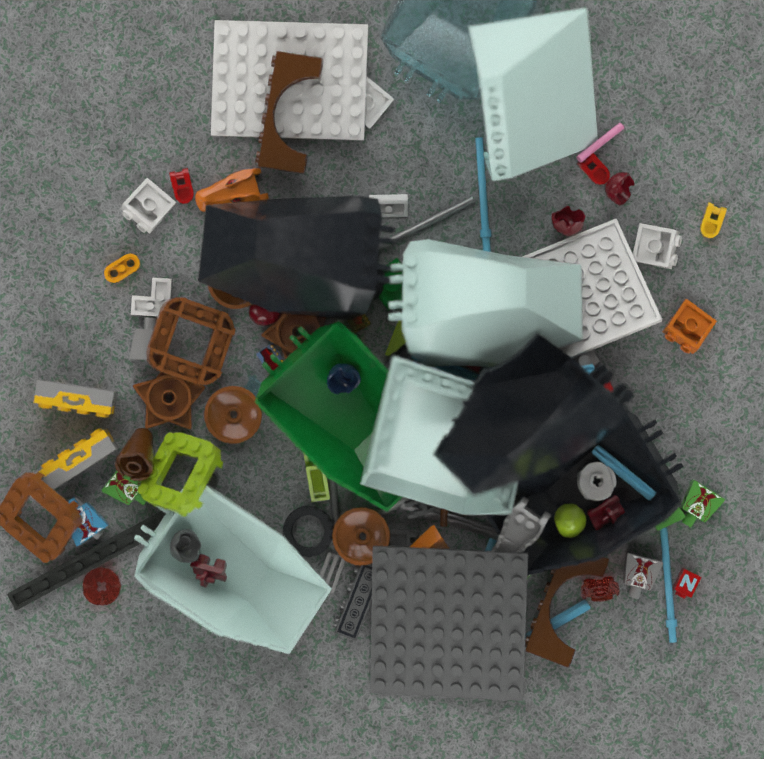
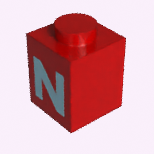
M682 568L672 588L676 590V595L684 599L686 596L692 598L702 577Z

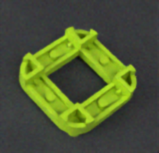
M181 432L167 433L153 459V472L148 479L142 480L141 485L138 487V493L154 507L158 506L187 517L188 513L192 512L195 508L200 509L204 504L199 499L215 468L221 469L224 463L221 460V450L204 439ZM176 455H185L198 459L182 492L161 486Z

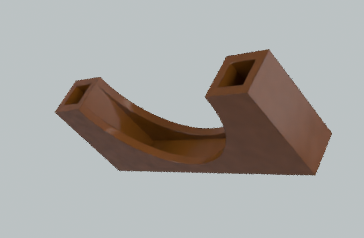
M276 51V56H272L271 67H274L273 75L270 74L268 79V86H271L270 94H266L265 105H268L267 112L263 113L262 116L264 131L259 134L258 143H261V149L257 151L255 159L258 167L305 175L308 155L293 150L283 142L276 129L275 110L282 94L292 85L309 79L321 80L323 58Z
M602 557L593 562L589 561L575 566L570 565L551 570V575H553L552 581L547 582L544 592L547 594L545 599L539 602L537 608L540 611L538 618L534 617L531 623L532 634L531 636L527 635L525 639L526 652L570 668L576 650L566 645L553 629L550 619L552 599L564 583L575 577L593 575L603 578L610 561L608 558Z

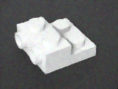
M146 178L122 204V215L128 220L133 219L140 231L144 233L147 231L150 234L175 206L176 201Z
M640 223L633 250L635 261L672 269V265L675 266L678 260V255L675 254L676 247H680L682 242V236L679 235L680 232Z

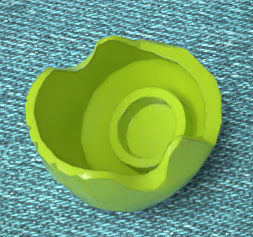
M563 504L557 509L554 519L562 536L572 538L584 530L586 516L580 507L575 504Z

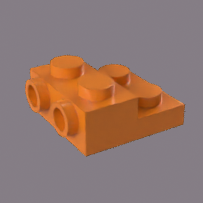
M685 299L662 332L668 341L677 342L681 345L680 349L683 352L694 354L700 348L717 320L688 299Z

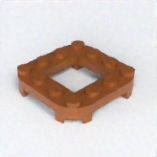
M176 297L168 299L160 308L147 346V362L155 370L197 385L211 384L219 379L222 374L221 369L232 336H235L233 321L226 312L188 300L187 298ZM179 317L213 329L201 365L167 353Z
M25 472L14 481L0 505V526L42 562L48 563L66 550L67 543L76 529L82 524L83 519H80V514L77 510L79 505L75 501L67 502L42 481L45 476L40 472L36 474ZM30 496L58 519L46 539L20 518L21 510Z

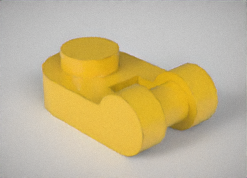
M708 202L700 225V232L705 238H713L718 235L727 208H718L713 203ZM711 213L718 215L717 220L710 218Z

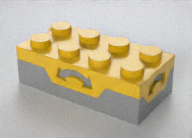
M37 380L33 403H37L39 408L50 409L52 406H57L59 411L69 412L71 409H76L78 414L88 415L90 412H96L95 416L107 418L109 415L114 414L118 391Z
M100 428L89 434L91 436L90 439H81L73 445L75 447L73 450L66 449L58 454L59 459L56 461L52 459L42 464V470L38 472L45 475L43 477L45 483L55 490L119 449L120 447L108 429L103 430Z

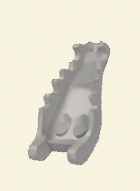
M523 497L512 508V513L506 516L503 528L492 551L522 553L538 539L551 514L545 511L542 516L538 515L525 506L528 499Z

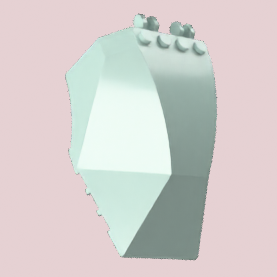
M429 239L411 241L403 253V264L390 265L391 272L403 271V276L389 277L392 284L403 283V302H390L389 308L403 309V313L389 314V320H403V332L409 353L426 367L481 366L493 368L517 353L537 332L557 347H564L583 340L581 265L503 255Z
M208 484L199 499L204 504L200 509L195 508L192 512L188 513L187 517L156 506L166 514L155 531L145 525L141 526L143 532L151 535L148 541L140 535L134 537L136 541L144 545L139 554L134 577L150 593L219 636H226L237 641L241 640L256 646L260 645L290 654L332 590L329 585L281 534ZM181 530H192L201 543L199 555H207L210 558L209 565L214 566L216 559L226 561V582L215 579L214 584L209 583L207 587H201L200 580L196 579V574L193 573V567H190V563L179 562L171 555L170 543L173 536Z

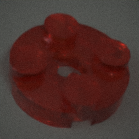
M95 568L84 577L83 594L94 605L111 604L120 594V578L110 568ZM105 582V587L107 588L106 591H99L97 589L99 587L97 583Z
M611 576L597 580L588 578L583 580V585L581 586L582 598L586 600V597H590L591 601L594 602L608 601L613 599V595L616 594L618 596L620 594L619 584Z

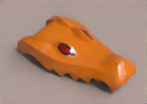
M261 168L243 169L234 172L212 186L197 191L195 194L197 207L202 212H205L206 205L268 200V193L260 195L255 175L262 173Z

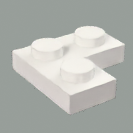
M152 278L151 297L132 295L131 315L158 316L162 305L168 299H171L172 279Z

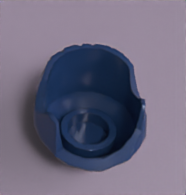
M345 363L336 364L329 371L327 387L332 393L337 395L340 393L349 394L357 388L361 377L354 366Z

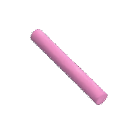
M618 123L576 156L577 160L582 162L621 132L624 129L623 124Z

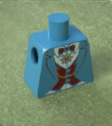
M72 498L68 501L69 503L75 501L78 504L75 498ZM88 502L81 507L80 505L77 507L80 519H83V522L72 535L76 546H79L109 525Z

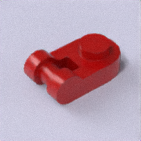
M594 153L584 161L576 163L596 185H604L610 179L608 168ZM593 162L596 165V167L593 170H590L588 168V165H590Z
M188 168L182 169L181 172L177 173L175 171L169 172L176 200L182 204L190 203L193 200L194 191ZM184 179L185 184L178 185L177 180Z

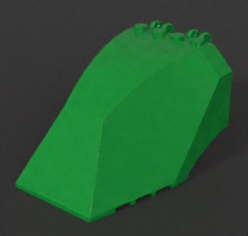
M339 321L317 328L311 335L300 327L298 328L299 333L306 340L301 344L295 336L291 335L289 338L298 348L283 362L272 353L270 355L271 360L278 365L274 371L267 363L263 362L261 364L269 375L262 381L255 403L329 480H333L342 487L347 488L388 512L402 496L361 485L360 483L389 371L359 338ZM336 364H350L358 370L361 381L357 388L349 394L340 393L337 395L332 393L327 387L329 371Z

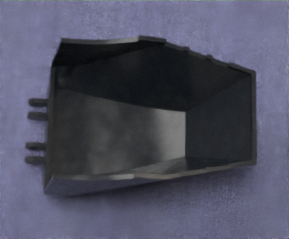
M365 196L282 198L206 205L198 282L217 290H222L234 297L241 298L250 302V304L260 306L269 312L352 320L367 313L375 292L376 282L390 283V278L376 276L377 270L391 271L390 265L377 263L379 244L394 245V239L380 238V232L395 233V227L381 226L382 212L378 199Z
M537 332L523 348L509 359L489 370L484 369L471 386L474 389L467 401L463 400L462 404L464 406L458 417L453 418L452 422L454 424L447 435L444 434L433 455L471 495L476 496L548 471L582 453L617 427L630 411L625 403L631 401L634 392L632 389H628L625 383L621 382L612 391H609L604 385L610 382L613 373L611 370H607L604 364H599L590 373L568 354Z
M629 411L617 427L582 453L548 471L518 481L513 507L523 497H526L528 499L526 507L540 516L545 511L551 514L538 539L522 552L528 553L527 575L596 561L646 531L665 522L681 506L678 484L672 473L680 470L683 465L678 463L670 469L666 465L667 462L674 460L677 455L675 452L665 458H662L652 440L663 434L662 430H658L650 436L646 432L647 429L657 424L655 419L643 426L639 418ZM600 445L656 491V494L651 500H647L615 473L616 486L608 498L616 495L625 513L617 517V522L614 524L608 523L596 531L593 528L587 511L591 508H597L604 500L593 501L585 499L577 485V474L585 465L601 462L592 454L593 449ZM595 476L593 484H595L596 487H599L598 483H600L601 480L597 479ZM563 504L577 505L586 516L584 530L572 538L562 536L555 524L556 511ZM508 514L487 515L498 535L503 528Z

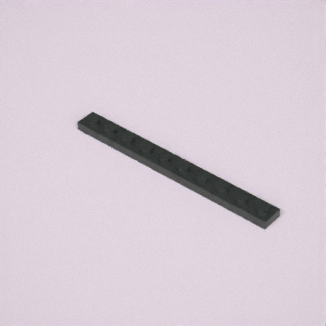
M160 511L7 593L14 609L18 610L141 544L134 539L136 535H140L145 540L150 539L151 535L143 532L141 526L145 525L155 531L166 513Z

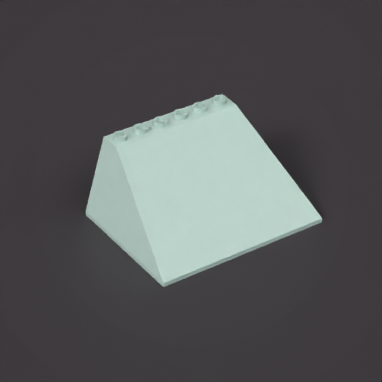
M587 8L469 26L481 82L489 153L484 152V160L492 181L523 174L587 149L598 140Z
M393 356L360 484L462 515H489L512 513L518 482L476 496L471 495L433 453L444 434L447 435L454 424L452 422L453 418L458 417L464 406L462 404L463 400L467 401L474 389L471 387L474 382Z

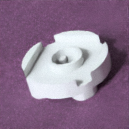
M601 462L589 463L577 474L579 491L588 500H604L612 494L616 486L615 473L609 466L607 467ZM595 476L597 479L601 480V482L598 483L599 487H596V485L593 484Z

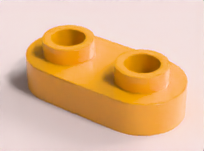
M134 254L122 256L105 268L104 276L106 280L111 283H118L139 269L140 259ZM133 260L134 266L129 267L127 262ZM112 270H117L118 275L116 277L111 276Z

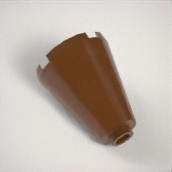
M136 429L117 456L115 468L121 476L124 477L126 475L130 477V480L142 481L148 479L153 472V434L148 429Z

